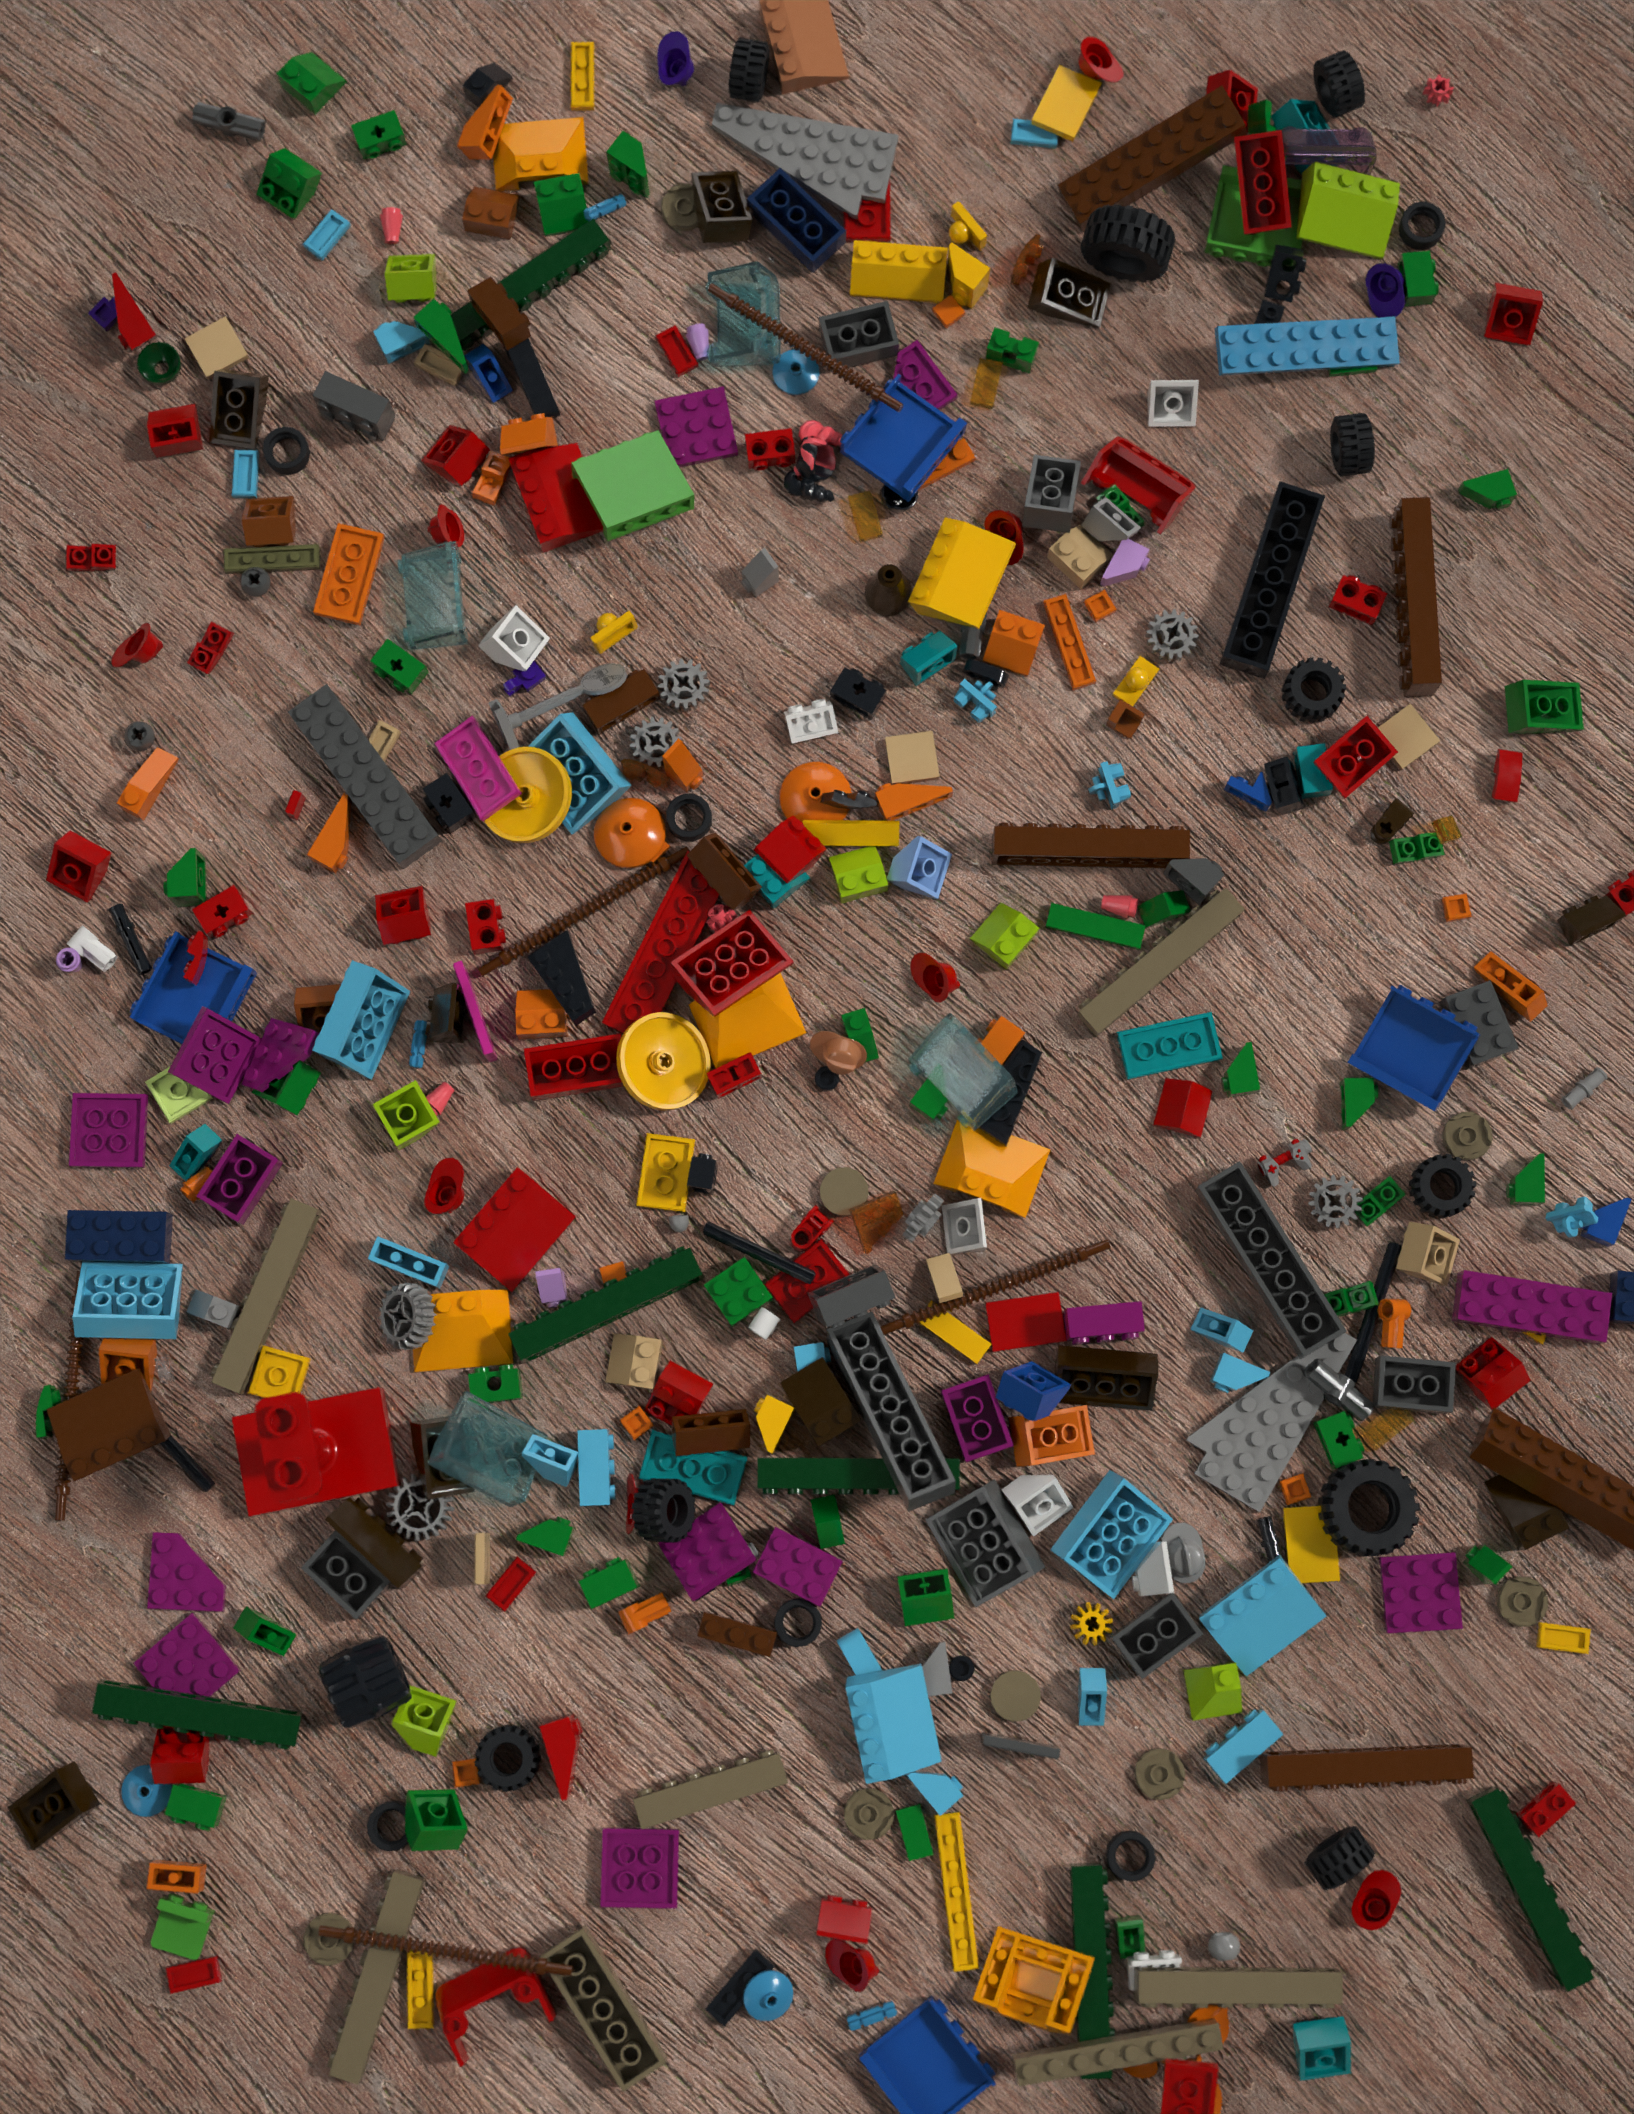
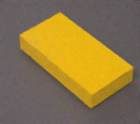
M1538 1622L1536 1647L1589 1654L1591 1629Z

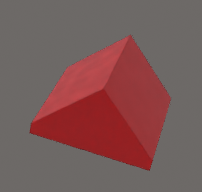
M1165 1078L1153 1126L1201 1138L1213 1091L1194 1081Z

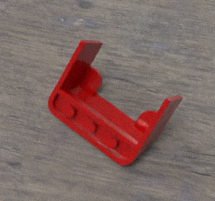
M1122 437L1114 438L1098 452L1081 481L1083 485H1086L1089 481L1093 480L1092 483L1101 489L1105 487L1110 488L1115 484L1122 492L1151 510L1152 522L1159 526L1157 533L1160 535L1171 525L1196 488L1192 481Z
M514 1947L506 1951L507 1956L513 1953L514 1957L520 1954L521 1958H524L525 1955L528 1956V1959L532 1958L528 1950L523 1947ZM484 1962L439 1986L435 1994V2000L442 2028L460 2067L464 2066L469 2059L460 2038L467 2032L469 2026L465 2011L511 1989L514 1997L519 2002L529 2003L538 1998L548 2021L550 2022L555 2019L557 2011L540 1975L536 1974V1971L533 1970L530 1973L529 1969H526L523 1972L522 1968L516 1971L515 1967L508 1969L507 1966L501 1968L499 1964L493 1967L492 1963L486 1966Z

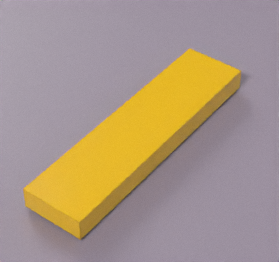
M803 820V825L824 846H899V821Z

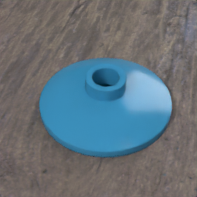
M789 350L782 353L776 359L773 366V379L778 388L785 393L791 395L805 394L813 389L818 382L819 365L816 363V360H811V356L806 357L805 353L801 354L800 350ZM798 366L800 367V370L798 372H794L792 370V367Z
M142 1765L130 1771L125 1777L121 1789L122 1799L128 1810L135 1815L142 1817L154 1816L167 1807L172 1784H154L151 1766ZM142 1787L149 1789L147 1796L141 1794Z
M774 1970L763 1971L755 1975L748 1982L743 1995L744 2006L748 2013L757 2020H775L782 2016L790 2007L793 2000V1987L790 1980L783 1973ZM769 1997H775L771 2002H767Z

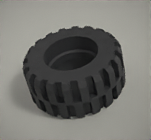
M1104 205L1090 214L1080 249L1086 262L1089 265H1093L1097 271L1104 272L1105 275L1114 276L1120 280H1129V282H1147L1148 280L1155 281L1166 273L1176 239L1172 227L1154 213H1148L1144 209H1136L1129 205Z
M1366 1459L1339 1467L1337 1472H1332L1328 1477V1483L1323 1484L1321 1488L1323 1496L1318 1498V1506H1321L1322 1513H1318L1319 1520L1324 1521L1325 1526L1322 1528L1325 1534L1331 1535V1541L1336 1546L1340 1545L1343 1551L1354 1553L1356 1556H1379L1392 1553L1394 1549H1400L1405 1545V1540L1412 1537L1414 1534L1412 1528L1418 1525L1419 1518L1415 1516L1416 1511H1420V1503H1415L1414 1497L1418 1496L1416 1488L1411 1489L1409 1484L1412 1481L1408 1476L1400 1474L1401 1469L1396 1466H1389V1462ZM1363 1484L1377 1486L1385 1494L1389 1504V1515L1386 1523L1381 1529L1374 1532L1362 1531L1356 1527L1348 1512V1501L1352 1491Z

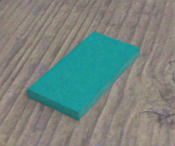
M1212 1012L1116 1032L1127 1080L1223 1059Z
M652 1430L638 1478L642 1480H650L651 1478L680 1479L687 1483V1487H690L692 1494L735 1505L748 1457L728 1451L676 1456L672 1435Z

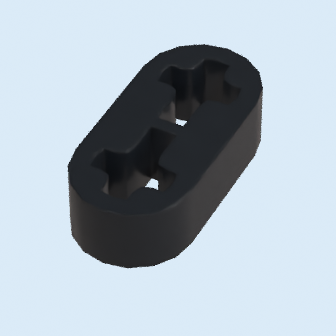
M967 659L962 670L967 676L985 683L990 681L994 684L993 686L998 688H1004L1009 678L1006 672L974 659Z

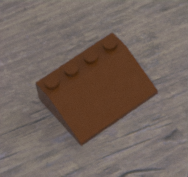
M140 1368L47 1409L63 1461L73 1482L160 1444L171 1436Z

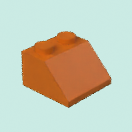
M544 413L531 415V420L524 422L522 418L508 420L509 425L501 426V455L518 454L530 450L558 446L553 417H545Z
M999 610L982 662L1028 677L1045 625Z
M550 989L517 991L515 1015L516 1035L519 1039L568 1037L567 1013Z
M103 1338L99 1347L101 1384L140 1368L151 1391L157 1358L156 1339Z

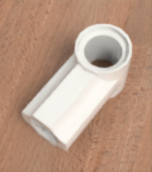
M82 925L66 944L75 949L83 958L85 956L105 973L115 964L118 956L99 942V938Z
M761 1307L748 1328L767 1340L769 1335H772L775 1331V1326L780 1319L767 1309Z

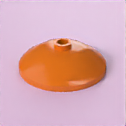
M808 762L799 765L785 777L781 785L780 805L782 812L787 819L794 815L802 823L803 820H844L850 809L829 806L822 803L821 799L823 793L833 792L834 790L851 793L849 782L840 770L830 764ZM818 790L820 795L814 797L811 795V792Z
M624 798L613 802L601 812L594 827V841L599 853L606 861L621 868H637L646 865L659 854L666 838V826L660 812L651 803L638 798ZM631 825V829L624 831V826Z

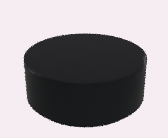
M827 1066L821 1067L815 1074L816 1086L822 1091L834 1090L839 1083V1074L833 1073Z
M959 1655L954 1657L949 1664L950 1675L957 1681L970 1679L974 1673L973 1662L967 1656Z

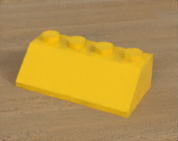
M854 240L850 296L940 303L944 297L948 248Z

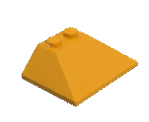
M584 118L505 123L493 154L496 190H519V182L545 180L580 173L582 185L589 184Z
M781 973L716 1017L711 1015L696 1001L689 1004L699 1031L707 1044L715 1068L749 1052L755 1056L807 1034Z
M958 1116L933 1184L955 1193L960 1191L970 1196L981 1198V1200L1003 1207L1002 1210L1026 1218L1051 1149L1011 1135L1006 1147L966 1120V1118Z
M472 1290L429 1294L433 1296L431 1303L436 1305L433 1309V1313L437 1314L433 1319L436 1325L431 1328L433 1334L428 1336V1342L423 1343L422 1347L413 1349L414 1372L514 1364L512 1341L508 1334L511 1332L508 1290Z
M998 1926L973 2001L1001 2016L1048 2032L1070 2034L1095 1958Z

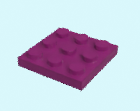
M724 386L655 400L662 438L679 468L738 456Z
M202 1006L168 1072L229 1104L262 1038Z
M73 1093L69 1166L145 1168L148 1095Z
M721 1502L694 1520L690 1532H687L685 1539L674 1543H658L693 1602L757 1560Z
M1456 1552L1379 1557L1385 1630L1387 1634L1463 1629Z
M191 1613L134 1662V1665L153 1688L208 1697L214 1695L241 1671L195 1613Z
M603 1827L600 1907L677 1909L679 1829Z

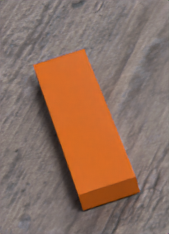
M1063 594L1043 600V605L1072 690L1096 684V679L1067 595Z

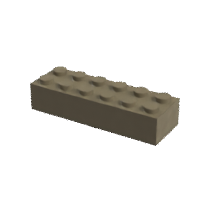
M586 1925L541 1954L540 1958H546L548 1962L573 1966L572 1976L549 1974L622 2092L667 2063V2055Z

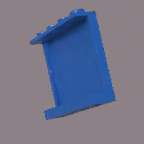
M898 374L894 380L889 379L883 388L885 393L904 404L902 410L898 413L883 402H876L872 399L866 414L861 413L856 419L855 427L851 432L847 430L840 440V453L909 502L964 435L967 422L960 417L956 422L903 385L900 382L901 375Z
M175 931L173 936L170 935L167 938L162 957L156 959L151 978L145 980L141 989L142 995L139 1000H135L132 1004L130 1018L183 1044L202 1006L232 1022L257 972L245 964L242 965L208 948L205 967L196 986L183 978L186 964L194 959L187 952L189 939Z
M1400 984L1398 988L1391 986L1390 993L1354 1055H1351L1347 1063L1436 1112L1480 1037V1034L1476 1032L1478 1027L1466 1020L1463 1024L1454 1020L1456 1015L1444 1008L1441 1012L1432 1008L1434 1003L1422 996L1419 1000L1410 996L1413 991Z
M932 1996L859 2053L861 2062L900 2114H956L991 2084L992 2086L996 2085L993 2078L996 2075L995 2071L988 2062L983 2064L977 2057L980 2054L977 2047L972 2041L968 2043L962 2037L964 2033L962 2027L956 2020L950 2021L946 2015L948 2009L940 1999L935 2001Z

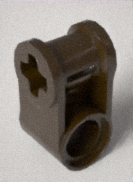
M1395 798L1383 812L1382 817L1372 827L1370 831L1371 839L1377 844H1386L1399 829L1403 828L1415 812L1398 798ZM1385 828L1387 830L1386 833L1382 834L1380 832L1381 829Z

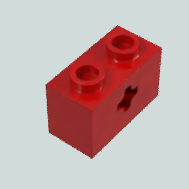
M235 885L192 909L205 933L210 938H219L228 932V928L235 924L239 926L247 922L249 916L253 914ZM222 910H225V911H226L225 913H226L227 916L224 917V918L221 917V916H222V913H221Z

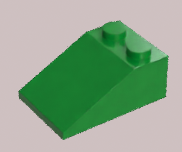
M1523 679L1504 686L1509 733L1538 734L1584 730L1579 683Z

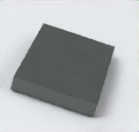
M982 1732L981 1742L984 1746L1058 1759L1061 1749L1055 1745Z

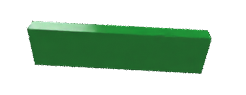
M1055 903L1050 905L1045 928L1136 950L1141 948L1146 925Z

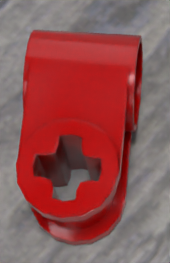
M817 1205L806 1214L802 1222L791 1234V1246L798 1252L808 1250L834 1223L833 1219L829 1220L818 1210L819 1207ZM801 1233L805 1234L809 1241L805 1245H799L795 1242V1236Z

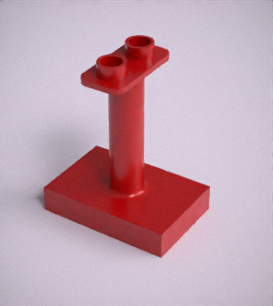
M377 1387L309 1402L303 1394L291 1392L263 1398L257 1402L255 1413L232 1417L249 1517L401 1486L384 1388Z

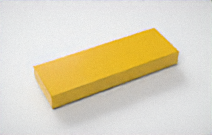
M571 42V111H594V42Z
M930 1301V1303L928 1304V1306H929V1307H932V1303H934V1302H933V1301ZM947 1311L946 1315L940 1313L939 1317L933 1316L932 1320L927 1318L925 1323L920 1321L921 1325L975 1364H978L991 1346L990 1342Z
M411 1950L409 1953L406 1952L408 2029L434 2028L433 1954L429 1957L428 1953L421 1955V1952H417V1954H414Z

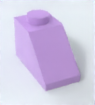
M1130 539L1122 540L1102 576L1100 585L1108 586L1137 577L1140 570L1144 572L1150 561L1147 558L1149 549Z
M561 1268L535 1271L540 1299L543 1305H548V1308H558L559 1304L568 1301L565 1274Z

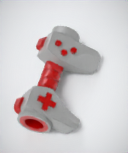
M1306 1139L1291 1141L1288 1145L1289 1150L1275 1158H1271L1269 1155L1259 1158L1257 1166L1261 1174L1267 1178L1272 1186L1275 1187L1279 1183V1166L1289 1160L1294 1159L1303 1170L1311 1168L1312 1165L1308 1154L1312 1152V1148Z

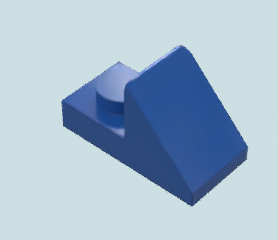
M1262 771L1253 787L1248 785L1249 782L1242 777H1230L1224 788L1225 791L1267 812L1272 801Z

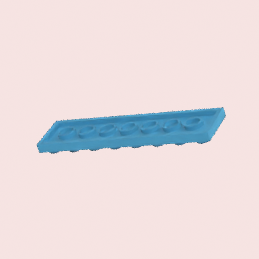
M1395 317L1228 325L1214 328L1219 376L1371 366L1383 367L1400 364Z

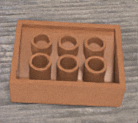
M759 0V12L782 95L849 79L828 0Z

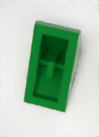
M1183 890L1161 893L1137 906L1143 924L1146 925L1145 929L1188 915L1191 912Z
M835 1495L811 1499L820 1548L824 1549L845 1544Z
M1139 1915L1114 1918L1120 1959L1134 1957L1135 1952H1145L1143 1919Z

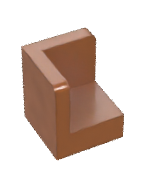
M1120 699L1109 716L1106 726L1131 739L1143 721L1145 714Z

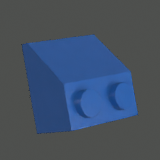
M1031 1361L1003 1372L995 1398L1002 1401L1006 1407L1015 1409L1023 1414L1026 1419L1037 1421L1051 1414L1068 1392L1071 1384Z

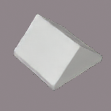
M1151 380L1147 392L1148 427L1196 426L1199 381Z
M981 1198L943 1205L942 1213L947 1253L959 1254L985 1251L987 1243Z

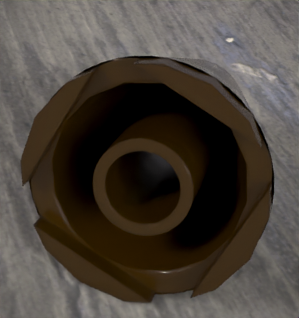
M892 564L884 565L869 578L865 586V600L876 614L895 616L909 606L908 600L912 593V587L907 577L897 566Z

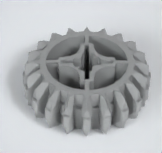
M403 1283L392 1286V1290L386 1291L387 1297L382 1298L383 1307L379 1308L381 1311V1316L378 1317L381 1320L379 1328L384 1330L382 1337L386 1338L387 1344L393 1345V1348L412 1350L422 1347L423 1343L428 1342V1336L433 1334L432 1326L436 1325L433 1322L434 1316L437 1315L433 1313L436 1305L431 1303L433 1296L429 1295L428 1290L418 1284Z
M413 1473L410 1476V1483L407 1478L403 1477L401 1481L404 1487H394L398 1494L389 1493L388 1496L394 1498L395 1501L394 1503H386L387 1507H394V1511L388 1512L387 1517H396L390 1524L391 1526L401 1525L397 1529L398 1534L403 1533L406 1529V1539H410L412 1534L415 1533V1541H420L421 1533H423L425 1540H430V1531H432L434 1536H439L438 1526L443 1530L447 1529L446 1524L442 1521L444 1519L452 1521V1517L446 1515V1511H454V1507L447 1506V1502L454 1501V1498L441 1497L429 1500L422 1498L414 1489L416 1486H422L421 1478L417 1480L416 1474ZM408 1493L410 1506L404 1513H401L402 1499ZM417 1500L422 1503L428 1502L424 1508L426 1509L424 1514L421 1511L412 1512L415 1510V1506H417L415 1505ZM439 1500L440 1511L436 1520L433 1521L430 1509ZM417 1515L425 1521L427 1527L416 1528L409 1525L406 1520Z

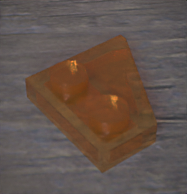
M890 1191L849 1209L863 1252L866 1254L873 1250L871 1247L880 1237L884 1238L890 1231V1227L896 1224L904 1215L895 1191Z

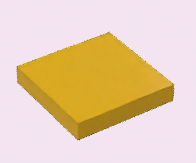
M263 1345L248 1393L264 1398L291 1392L301 1393L311 1358Z

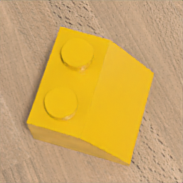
M951 242L948 249L947 269L952 296L961 306H968L972 309L988 288L990 268Z
M766 1395L765 1399L760 1397L754 1411L757 1413L756 1419L767 1451L773 1455L795 1409L784 1402Z

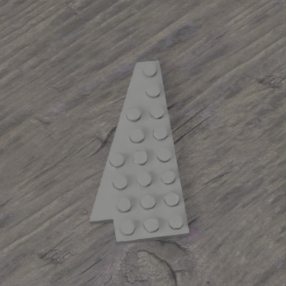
M722 103L716 104L712 121V128L775 169H783L794 181L842 212H846L853 219L858 218L861 199L885 203L899 139L897 134Z
M1344 1333L1301 1360L1298 1355L1188 1436L1185 1441L1206 1452L1194 1475L1259 1513L1324 1399V1392L1305 1377V1369L1314 1359H1320L1336 1373H1339L1357 1340Z

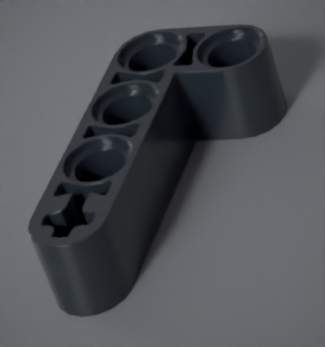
M529 338L509 350L505 349L533 414L544 413L545 417H553V419L560 416L559 409Z

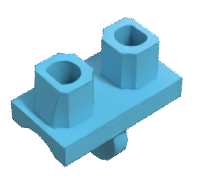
M964 679L960 683L959 690L953 701L961 708H964L969 701H972L976 705L970 712L974 720L980 723L988 716L992 718L996 713L997 706L991 702L996 697L990 691L994 685L992 682L989 681L983 685L978 680L973 686Z
M1106 761L1100 763L1101 767L1098 769L1103 783H1101L1099 776L1093 777L1094 786L1088 790L1091 795L1097 794L1099 801L1106 799L1105 791L1112 810L1118 808L1121 802L1130 799L1131 792L1127 784L1119 787L1115 786L1114 780L1124 777L1121 763L1108 765Z
M1585 1196L1577 1198L1576 1205L1574 1206L1564 1202L1556 1204L1555 1210L1546 1213L1545 1218L1553 1223L1558 1233L1564 1232L1569 1238L1577 1236L1578 1228L1598 1222L1597 1215L1592 1211L1593 1204Z

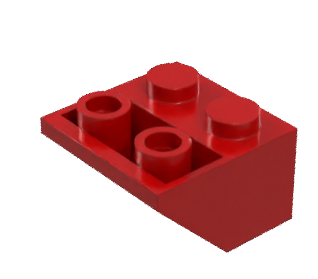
M196 404L148 412L147 429L150 448L156 458L203 450Z
M1493 1337L1489 1338L1455 1367L1456 1372L1476 1397L1491 1410L1494 1407L1497 1408L1531 1381L1523 1363Z
M670 1360L658 1378L644 1411L672 1426V1417L699 1414L713 1383Z
M170 1726L157 1729L150 1761L154 1784L205 1783L209 1766V1737L199 1735L200 1731L189 1730V1733L174 1731V1727Z

